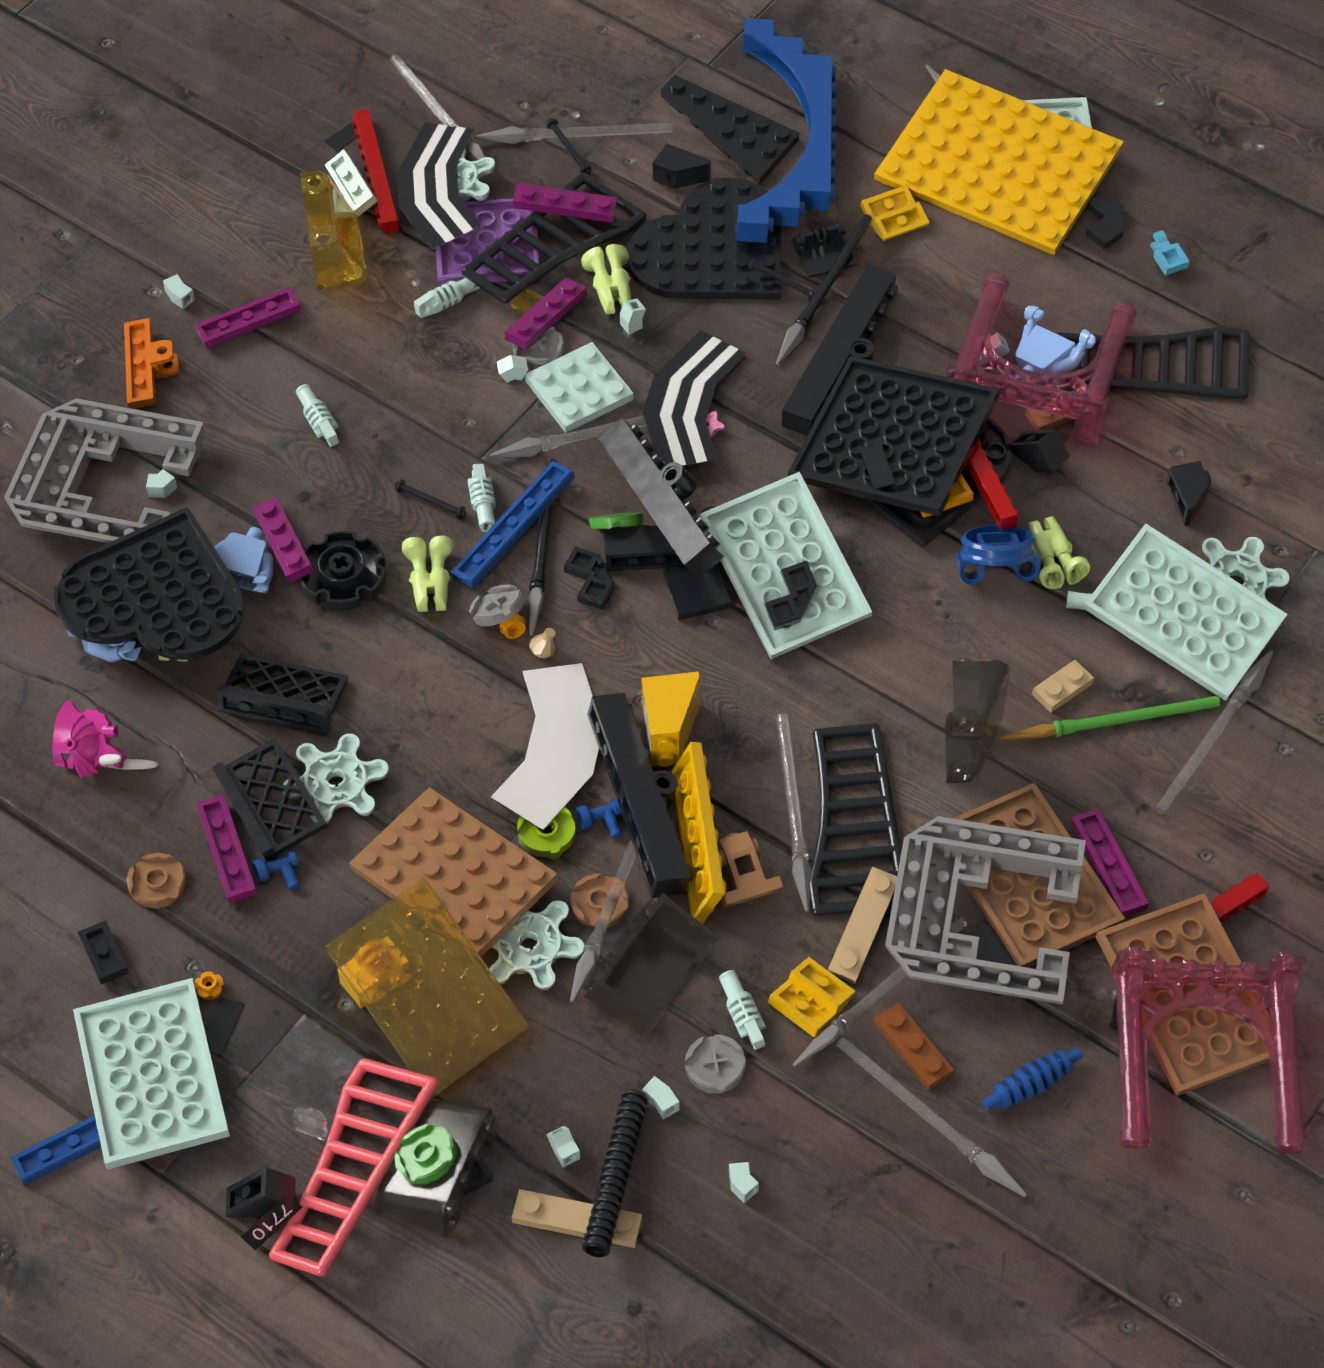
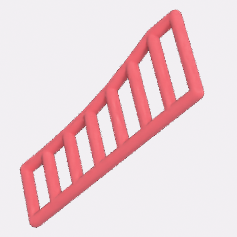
M365 1058L359 1060L343 1086L326 1145L317 1167L298 1202L303 1208L288 1220L269 1252V1258L272 1261L319 1277L327 1274L392 1165L396 1150L399 1151L401 1147V1140L412 1131L437 1089L439 1082L435 1077ZM366 1072H370L423 1088L416 1100L412 1102L359 1087L358 1085ZM352 1098L405 1112L407 1115L399 1128L348 1114ZM344 1126L392 1139L383 1154L340 1142ZM335 1154L376 1166L367 1181L329 1170ZM323 1181L360 1192L351 1208L316 1197ZM313 1209L344 1220L336 1234L333 1235L302 1225L301 1223L308 1210ZM294 1236L328 1246L319 1262L286 1252L285 1250Z

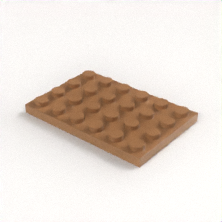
M1035 783L953 818L1071 838ZM1085 857L1083 858L1076 904L1046 899L1049 884L1048 877L990 868L987 889L966 886L1017 966L1029 968L1036 965L1039 947L1066 951L1095 938L1097 932L1125 922V917Z
M430 787L349 862L350 869L478 960L559 881L556 872Z
M1205 893L1097 932L1096 939L1176 1096L1281 1057L1287 1053L1288 1049Z

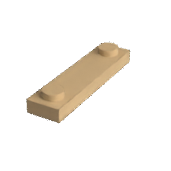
M875 867L871 868L828 968V971L836 977L856 984L894 895L897 876Z
M519 1189L512 1214V1223L584 1238L593 1204ZM620 1210L612 1244L635 1248L642 1223V1214Z

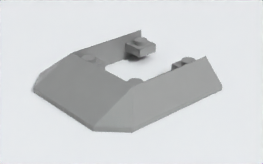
M76 398L41 415L4 496L5 501L22 527L109 543L171 513L144 507L138 522L91 514L94 506L93 497L76 494L91 458L113 462L119 448L166 456L162 464L166 472L189 477L195 462L199 463L204 422Z
M937 816L904 837L885 947L910 979L1063 1005L1070 952L1039 947L1036 969L978 960L976 955L979 937L950 932L957 884L987 889L990 868L1048 877L1049 884L1046 899L1076 904L1086 840Z

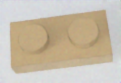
M1073 660L1034 687L1032 695L1052 713L1091 686L1094 677L1076 660Z

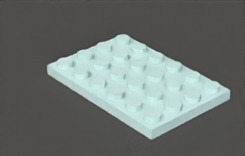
M800 472L700 514V517L710 527L707 533L712 532L721 543L718 547L724 555L721 562L770 659L872 616V610ZM807 561L817 584L815 593L801 622L774 631L764 604L789 595L780 574L781 569Z
M1146 523L1087 600L1083 608L1225 701L1287 616L1279 608Z
M192 978L73 1009L107 1170L230 1136Z

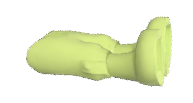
M610 244L606 247L607 261L612 270L611 275H608L606 271L604 254L601 247L590 249L581 259L582 267L586 271L595 272L596 274L593 279V287L597 290L606 315L615 314L614 301L618 300L622 309L624 301L631 300L629 287L631 278L622 268L628 262L629 254L624 246L618 244Z
M1054 516L1044 519L1046 531H1043L1037 520L1027 523V529L1036 538L1034 547L1040 556V564L1044 566L1039 573V579L1044 587L1058 589L1063 586L1065 578L1069 585H1073L1087 576L1090 571L1088 560L1080 556L1072 558V544L1067 540ZM1054 557H1056L1061 562L1064 573L1060 565L1055 563Z
M436 536L431 539L429 543V554L432 564L430 574L426 570V544L424 540L419 537H410L402 543V552L412 562L414 567L409 582L413 586L418 612H428L427 603L429 602V596L427 594H435L433 599L436 611L446 610L450 576L448 571L444 569V562L454 548L450 537Z

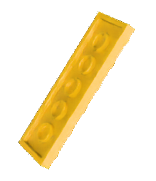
M690 742L671 773L678 780L674 803L679 837L684 848L683 856L686 864H689L692 869V881L689 882L687 887L692 923L703 924L710 913L714 911L720 899L725 896L726 882L722 879V856L718 853V831L714 828L713 821L714 805L711 804L709 795L711 785L705 770L707 759L703 755L702 744Z

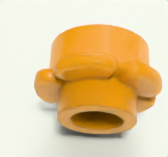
M516 614L499 624L500 631L509 639L518 638L526 630V620L523 616Z
M211 971L202 973L201 977L196 978L194 982L198 996L204 1000L218 998L222 993V986L224 985L223 978Z

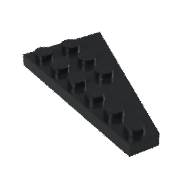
M674 75L661 89V97L679 113H684L695 128L699 127L704 132V136L728 158H733L738 162L739 168L744 172H749L758 185L765 180L799 140V132L679 76Z

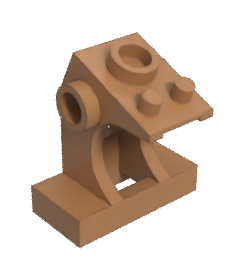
M747 831L739 834L731 833L719 840L718 853L722 856V867L726 866L733 886V890L726 892L725 896L720 899L723 909L778 892L783 888L780 876L765 880L758 856L761 855L756 839H751ZM746 856L753 872L739 876L734 859Z

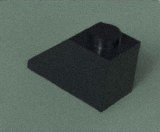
M667 143L652 163L653 181L674 189L707 182L711 179V160Z
M1056 429L1025 431L1010 442L1011 452L1035 472L1054 473L1062 468L1064 461L1070 458Z
M1201 461L1169 467L1166 486L1184 526L1189 525L1206 498L1208 486L1211 485L1210 474L1207 470H1204Z
M265 1167L230 1185L226 1189L225 1217H263L287 1194L296 1199V1177Z

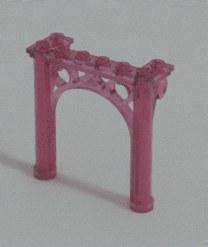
M1000 273L988 274L983 281L982 294L955 365H949L947 377L998 388L1000 394L998 401L1076 419L1072 439L1098 445L1107 405L1106 399L1129 329L1135 322L1136 309L1126 302H1118L1112 306L1096 357L1085 368L1065 374L1033 372L1008 362L995 351L991 344L990 336L1009 289V281ZM983 351L987 358L979 360ZM997 368L1002 374H992L984 370ZM1091 377L1089 385L1086 386L1084 381ZM1071 386L1078 392L1073 393L1061 390L1060 387Z
M1127 947L1124 950H1120L1109 971V976L1113 977V982H1116L1123 1128L1120 1130V1145L1125 1148L1138 1149L1152 1144L1147 1067V1043L1151 1031L1164 1018L1178 1011L1191 1008H1213L1231 1013L1243 1019L1257 1031L1267 1047L1270 1059L1276 1151L1284 1154H1296L1306 1151L1308 1145L1307 1136L1303 1134L1294 1003L1298 993L1297 976L1305 963V956H1295L1294 953L1283 952L1274 955L1268 966H1258L1254 962L1227 965L1223 961H1214L1209 964H1197L1193 960L1167 963L1163 959L1150 960L1151 951H1142L1139 947ZM1178 984L1197 985L1195 990L1187 992L1184 995V999H1180L1182 993ZM1213 986H1233L1228 1000L1224 999L1226 994L1218 992ZM1154 987L1166 988L1172 993L1173 1001L1165 1007L1150 999L1148 990ZM1243 990L1254 991L1260 996L1261 1004L1249 1010L1238 1001L1237 992ZM1142 1005L1154 1013L1144 1029L1142 1024ZM1266 1007L1269 1008L1270 1029L1258 1017V1015L1264 1012Z

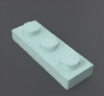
M342 150L325 164L330 175L357 216H360L378 201L352 158L345 150Z

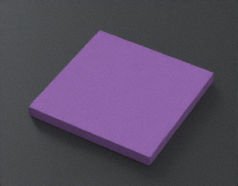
M513 198L463 202L481 223V226L436 248L438 286L449 281L457 282L464 279L465 277L462 275L461 270L533 211L512 208ZM534 224L526 231L538 238L537 225ZM518 237L510 243L511 246L540 265L539 251ZM502 251L493 257V259L521 278H524L531 272ZM485 265L475 271L489 282L507 281Z

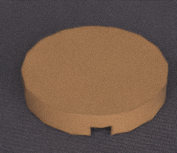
M164 853L148 854L140 858V862L135 866L133 864L129 869L126 879L129 894L134 901L143 907L155 909L169 906L177 901L184 893L187 883L183 865L175 860V857Z
M599 873L585 876L575 884L570 896V907L573 916L581 924L590 928L604 929L614 926L624 918L628 911L629 895L627 889L618 878L613 876L608 877Z

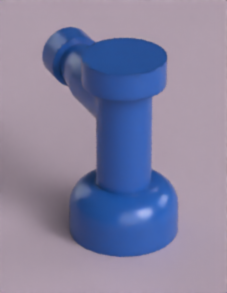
M617 799L611 800L610 804L594 809H589L587 806L576 807L577 819L582 830L590 828L594 820L604 818L611 837L615 839L622 836L623 833L621 828H619L616 818L621 816V809Z
M293 850L288 851L286 856L269 862L263 859L252 861L259 883L267 881L270 878V873L281 870L288 882L289 890H295L300 887L293 869L298 867V861Z

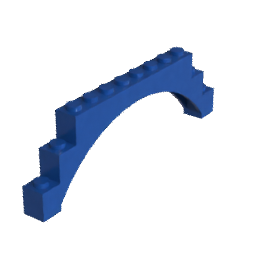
M745 18L743 53H749L765 63L788 84L804 110L809 131V140L805 151L789 175L763 196L745 205L738 204L736 241L767 243L768 232H773V225L798 227L799 216L804 217V209L828 211L830 200H835V185H831V183H835L836 168H831V166H835L836 150H831V148L835 149L836 133H831V131H835L836 116H831V114L835 115L836 100L832 99L836 95V83H832V81L836 80V66H832V56L808 55L807 48H803V38L778 36V30H774V20Z

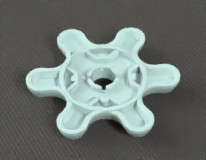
M464 148L457 161L459 198L462 201H467L470 198L483 201L488 198L490 188L487 184L480 182L479 179L494 171L495 161L490 157H484L477 161H468L465 159L466 149Z
M1257 537L1247 538L1244 541L1243 547L1238 551L1225 549L1216 538H1208L1202 544L1203 553L1209 559L1210 565L1229 577H1241L1244 581V584H1242L1244 587L1265 600V591L1267 589L1282 588L1289 582V574L1286 570L1282 568L1269 569L1261 564L1259 556L1263 552L1264 544Z
M354 734L343 735L339 739L337 748L331 752H321L311 743H304L296 750L298 760L306 766L305 773L299 778L327 824L330 822L333 812L341 807H351L361 816L370 815L375 808V801L365 792V787L370 782L384 779L389 771L388 764L384 760L375 759L364 762L357 758L356 752L360 746V741ZM335 776L343 778L338 787L328 783V781ZM286 780L283 783V785H287L288 780ZM290 793L289 796L291 800L303 798V795ZM311 816L312 821L314 823H317L318 820L316 819V817Z
M556 900L551 902L540 913H533L528 910L491 947L499 953L498 960L491 965L488 972L489 978L494 983L501 985L506 983L513 974L528 973L532 976L536 987L541 990H548L554 985L556 980L551 964L555 963L559 958L576 959L582 955L584 951L583 941L577 937L564 936L559 931L560 923L566 919L569 913L567 904ZM525 939H534L537 942L533 950L524 948L521 943Z

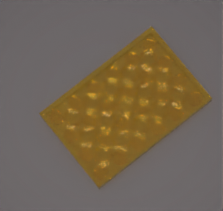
M425 877L324 947L410 1071L435 1077L438 1080V1087L431 1098L529 1027Z

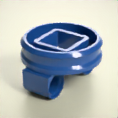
M998 525L980 526L966 531L960 539L962 547L960 553H956V567L962 581L966 584L973 585L979 583L984 577L985 565H1012L1017 578L1023 582L1035 580L1040 573V556L1034 547L1036 538L1027 529L1016 526L1000 531ZM1027 561L1032 562V565L1029 569H1019L1022 563ZM967 565H977L973 572H964V568Z

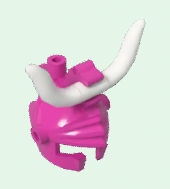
M67 700L59 710L53 733V761L55 766L76 769L79 777L84 778L85 775L91 777L93 773L97 774L100 771V767L138 770L155 768L158 766V763L151 760L127 759V755L123 753V750H119V747L111 745L110 737H117L119 728L117 725H112L107 714H102L99 709L92 710L88 708L82 713L75 707L73 701ZM63 754H71L67 762Z

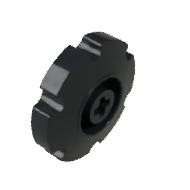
M352 531L331 532L324 535V541L320 543L312 541L304 549L314 572L301 577L299 583L305 596L315 604L327 602L328 609L331 610L358 608L361 606L360 601L362 599H374L386 582L384 553L380 546L369 537L358 539L356 532Z

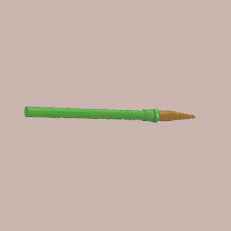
M1219 696L1078 720H1062L1061 722L1056 720L1053 724H1041L1001 736L999 739H1036L1052 735L1061 737L1062 734L1067 735L1081 730L1220 707Z

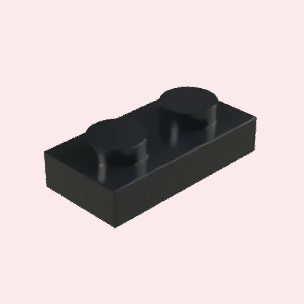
M106 920L78 932L100 985L129 973Z

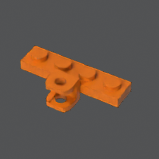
M150 318L124 323L127 404L131 409L156 405L155 377L156 379H161L178 374V355L173 353L172 341L160 340L153 342ZM162 349L167 350L164 354H160L159 351ZM173 363L171 367L164 368L165 364Z

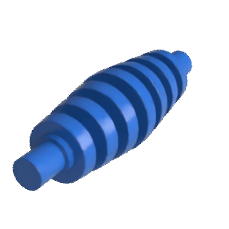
M1075 1048L1068 1053L1058 1050L1053 1055L1048 1054L1043 1056L1042 1059L1038 1058L1031 1061V1064L1026 1063L1022 1065L1020 1069H1016L1011 1073V1077L1007 1076L1004 1078L1002 1085L998 1083L992 1088V1095L982 1100L983 1107L986 1111H990L997 1106L1006 1109L1011 1107L1012 1103L1016 1105L1023 1102V1099L1029 1100L1034 1098V1094L1036 1096L1041 1095L1045 1092V1089H1049L1054 1085V1081L1059 1082L1063 1079L1064 1075H1068L1073 1071V1064L1083 1058L1081 1050Z

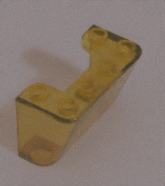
M311 171L300 173L307 222L310 228L308 229L317 291L356 286L363 283L367 278L358 216L325 172ZM321 235H326L330 238L325 243H318L315 239Z

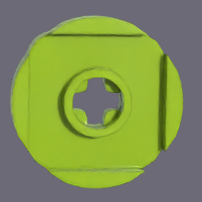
M563 807L548 824L552 826V832L548 834L542 833L538 826L520 816L517 823L519 844L530 854L557 859L573 844L576 836V827L572 814L566 807Z

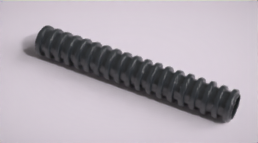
M636 1089L624 1090L619 1101L615 1124L612 1128L613 1132L610 1136L604 1165L602 1166L600 1182L597 1185L598 1190L595 1193L589 1224L586 1228L587 1232L582 1243L583 1251L592 1257L601 1258L610 1254V1246L612 1245V1238L617 1226L616 1221L619 1218L627 1179L630 1175L640 1129L642 1128V1121L644 1120V1113L646 1112V1105L648 1104L647 1095Z

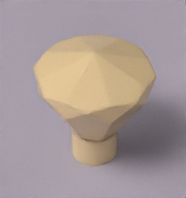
M546 628L543 634L536 635L530 640L529 648L534 655L544 659L554 655L555 646L553 638L556 634L554 629Z

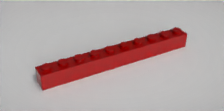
M369 109L353 111L352 125L356 127L354 129L356 138H359L357 140L358 148L362 149L360 151L361 160H365L363 167L364 171L368 172L366 173L367 183L370 182L368 186L378 200L373 204L376 205L374 207L375 215L379 216L377 218L379 228L382 227L383 234L399 231L398 219Z
M978 439L966 466L1000 531L1016 527L1017 519L1019 518L1018 510L1014 509L1011 497L1007 496L1005 486L1001 485L999 475L994 472L993 464L991 461H988L985 449L981 448V443Z
M1256 873L1253 876H1247L1242 883L1230 887L1228 892L1217 895L1210 904L1220 923H1224L1266 896L1269 885ZM1111 970V975H1112V976L1116 979V981L1118 982V980H1117V978H1116V976H1115L1113 970Z

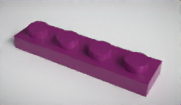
M516 183L512 208L613 223L617 197Z
M568 278L563 279L505 331V340L527 349L587 295V287Z
M290 287L197 323L194 325L195 331L207 349L300 312L301 306Z
M277 497L253 507L252 510L288 582L291 583L314 572Z
M224 794L197 802L198 813L228 903L257 895Z
M1099 808L1073 816L1071 825L1078 838L1086 840L1085 851L1103 886L1123 916L1126 917L1147 910L1149 902Z

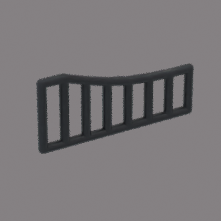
M583 172L562 189L576 191L585 184L600 195L617 197L616 205L633 217L624 223L614 216L613 223L606 222L614 229L603 233L582 218L559 215L591 237L579 242L545 219L544 216L547 213L533 211L461 270V273L465 278L503 304H508L522 291L565 261L584 251L630 233L646 219L647 215L644 211ZM536 224L570 248L559 253L526 230ZM518 237L548 257L549 260L539 265L511 246L510 243ZM502 251L531 272L524 278H521L493 259V257ZM485 265L509 281L513 286L504 292L475 271Z
M1218 326L1166 335H1094L1096 338L1095 345L1107 346L1105 376L1089 375L1091 348H1086V353L1079 363V374L1067 373L1055 381L1056 383L1088 385L1096 382L1099 387L1244 400L1248 397L1250 332L1243 328ZM1056 333L1075 344L1079 343L1080 334ZM1223 337L1239 339L1238 388L1222 387ZM1213 338L1211 386L1195 385L1197 340ZM1186 342L1185 384L1169 382L1170 344ZM1160 345L1158 381L1142 380L1144 346ZM1117 346L1133 347L1131 379L1116 377Z
M877 723L818 728L812 732L818 773L820 806L818 835L810 876V910L814 916L852 913L858 900L822 904L820 890L864 886L869 873L820 878L823 864L891 857L893 871L886 872L895 876L898 875L902 849L881 730ZM870 735L872 748L826 752L824 739ZM874 759L876 772L829 776L828 763ZM874 783L879 785L880 796L831 801L830 788ZM883 808L885 821L830 826V815L832 812ZM887 832L889 846L826 852L828 838ZM892 897L888 909H892L894 897Z

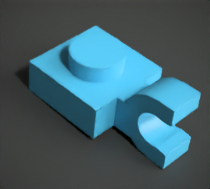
M1163 230L1154 233L1153 238L1155 242L1151 243V248L1154 251L1153 257L1165 276L1188 268L1190 261L1179 244L1171 245Z

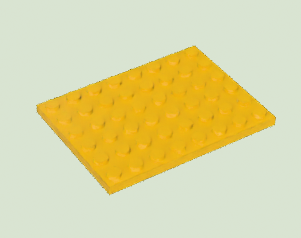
M945 69L874 173V180L895 189L907 185L911 195L1055 255L1121 152L1124 141Z

